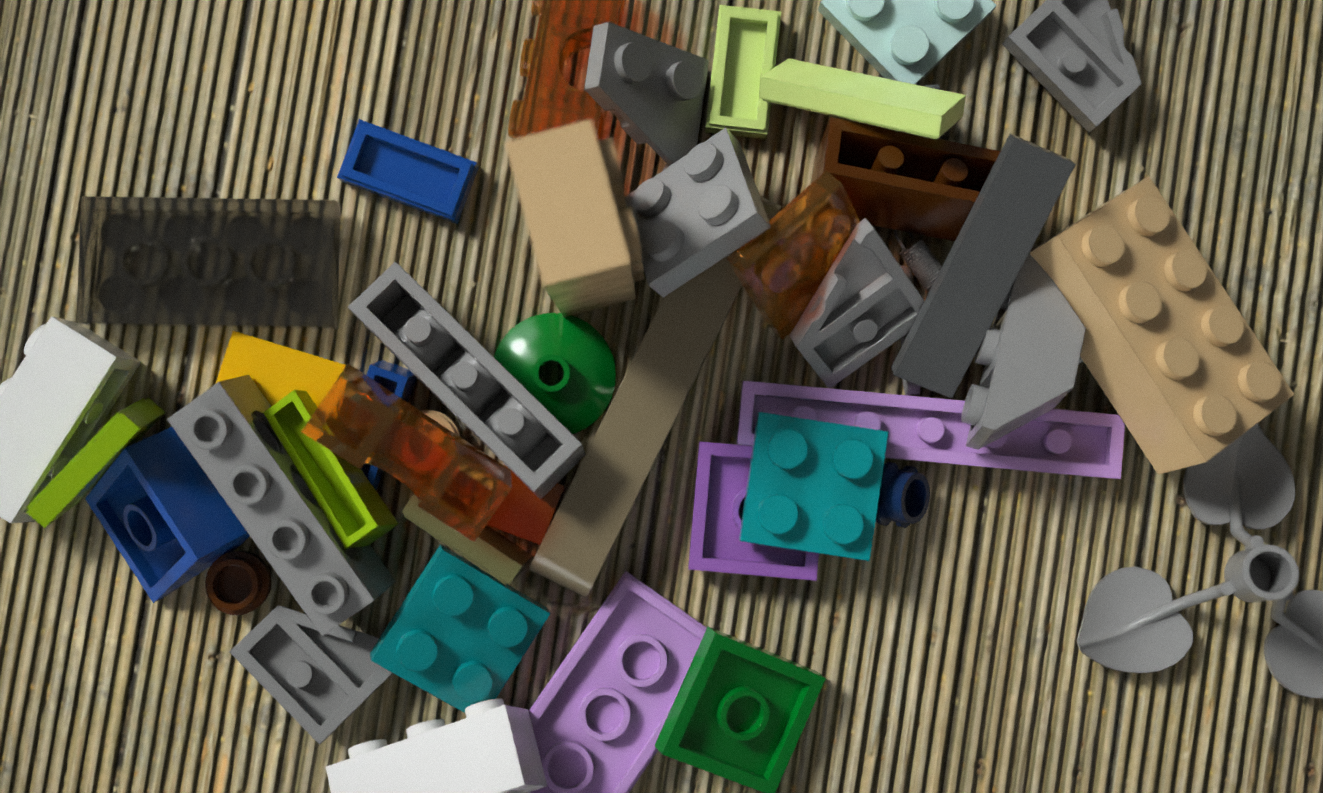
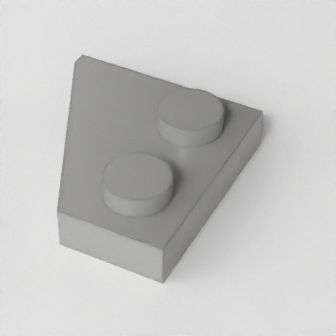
M1046 0L1002 43L1088 132L1095 129L1142 84L1133 55L1124 46L1123 36L1125 31L1118 9L1111 10L1108 0Z

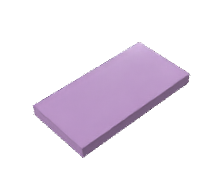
M625 570L529 709L547 782V787L529 793H630L658 751L654 745L707 627Z

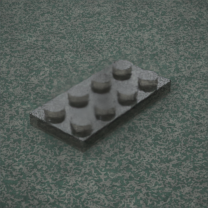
M81 196L76 323L97 326L337 329L341 205L335 200Z

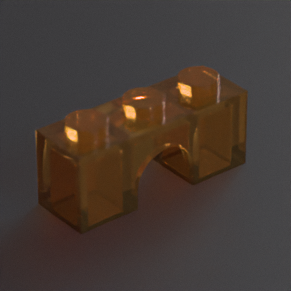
M532 0L531 13L533 16H539L535 39L526 38L523 44L520 76L528 77L524 101L517 99L513 101L508 125L509 137L517 139L592 119L597 140H601L606 111L587 92L578 90L568 84L563 78V71L566 63L575 53L591 47L593 27L595 25L611 22L622 27L626 0Z
M350 364L345 366L301 431L358 469H361L363 464H370L391 474L414 492L418 498V507L473 542L478 538L512 489L510 469Z

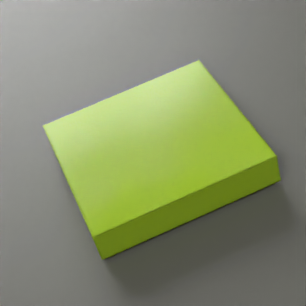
M149 397L147 399L142 398L118 411L30 502L26 513L46 528L77 505L98 483L124 448L137 443L161 418L165 411Z

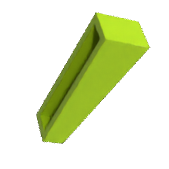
M293 390L263 412L345 549L368 546L399 524L307 391Z

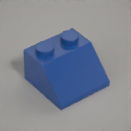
M173 427L124 448L85 498L153 603L164 598L209 568L220 556L237 549L250 537Z

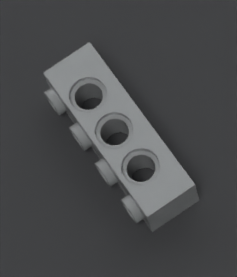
M396 261L348 306L363 325L540 500L585 456L582 443Z
M249 375L219 381L167 420L318 632L323 636L377 599L396 581L370 545L345 549L263 412L269 409L271 405Z

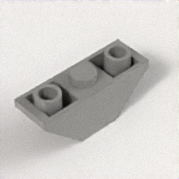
M1030 253L996 314L993 327L987 330L975 355V363L984 365L980 385H971L962 410L961 422L970 424L966 447L979 450L1049 412L1074 388L1086 328L1057 285Z

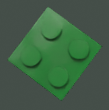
M708 626L654 746L662 755L760 792L775 793L826 678L813 669Z

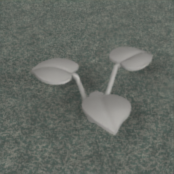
M1257 423L1209 461L1187 467L1183 481L1184 496L1193 516L1206 525L1230 523L1232 536L1245 546V550L1235 553L1226 563L1224 570L1225 582L1173 600L1170 586L1163 577L1154 571L1134 566L1110 572L1091 591L1077 636L1079 650L1088 658L1104 667L1128 673H1150L1164 670L1180 661L1193 643L1192 629L1179 611L1231 594L1242 601L1250 603L1273 600L1270 614L1272 619L1280 625L1272 629L1264 641V656L1271 674L1279 684L1296 695L1323 699V591L1304 590L1293 596L1292 591L1298 583L1299 570L1292 555L1281 547L1264 545V540L1261 536H1252L1243 527L1245 526L1253 530H1264L1275 526L1291 511L1295 500V483L1291 469L1283 455L1265 436ZM1286 601H1289L1286 613H1284Z

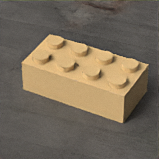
M592 119L506 141V150L542 284L563 317L575 316L636 299L634 283L645 280L641 255L642 248L631 208L626 209L625 193L622 184L623 178L612 138L598 141Z
M1150 176L1105 202L1029 252L1054 281L1085 326L1080 357L1158 475L1209 461L1295 395Z

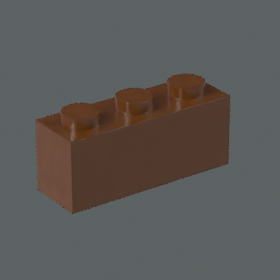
M830 117L814 158L807 212L858 223L866 218L873 226L955 242L1001 151L942 139L936 140Z

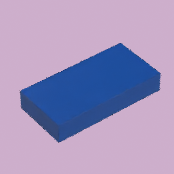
M359 119L337 178L344 183L458 224L479 166L477 162Z

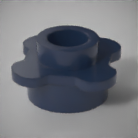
M885 463L876 515L877 524L887 526L891 521H895L898 527L907 528L910 524L918 523L924 517L929 505L930 487L928 480L923 474L918 473L917 468L907 465L903 470H900L896 463Z

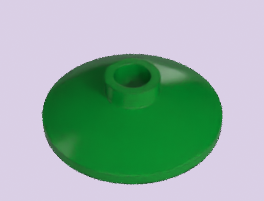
M544 313L530 317L514 326L505 335L494 355V358L572 435L586 429L598 420L612 399L616 383V367L612 352L603 336L593 326L575 316L563 317L561 313ZM549 362L559 363L564 370L561 382L553 386L544 384L540 377L542 367Z

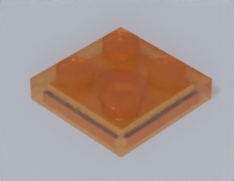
M827 171L769 220L771 225L769 229L735 250L726 258L766 324L782 340L793 331L854 228L860 222L843 184Z

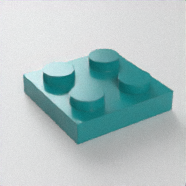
M758 412L739 541L870 561L889 432Z
M440 544L371 650L370 659L379 666L465 713V708L473 704L497 698L551 613L544 605L512 586L503 584L475 564Z

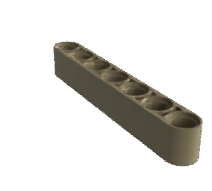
M760 196L772 226L781 206ZM770 228L663 298L537 550L529 570L585 598L588 597Z

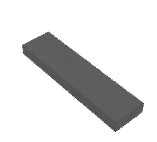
M1009 134L891 366L894 376L949 398L953 397L1076 166L1072 160Z

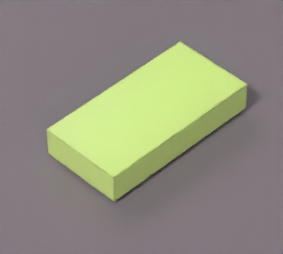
M719 5L705 133L717 134L726 127L734 136L758 139L767 138L771 102H766L759 98L760 76L773 69L776 65L781 21L780 11Z

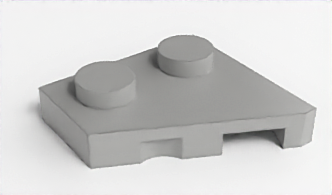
M606 22L593 27L584 90L605 111L612 112L618 118L621 128L637 144L648 143L666 162L662 169L665 170L688 154L697 145L709 60L611 22Z
M866 218L860 221L854 228L789 335L797 349L828 388L836 385L909 333L924 303L919 292Z
M280 605L272 610L229 651L319 745L393 674L370 659V652L377 643L378 637L341 625L336 626L321 636L305 613Z

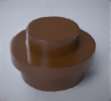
M247 551L229 552L220 556L210 566L205 580L206 593L211 603L218 610L230 615H244L258 609L268 598L271 590V574L265 562L257 555Z

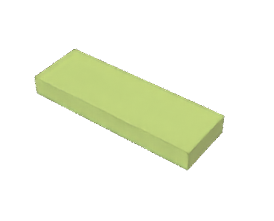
M790 58L760 76L759 98L766 102L936 140L963 117L966 95Z

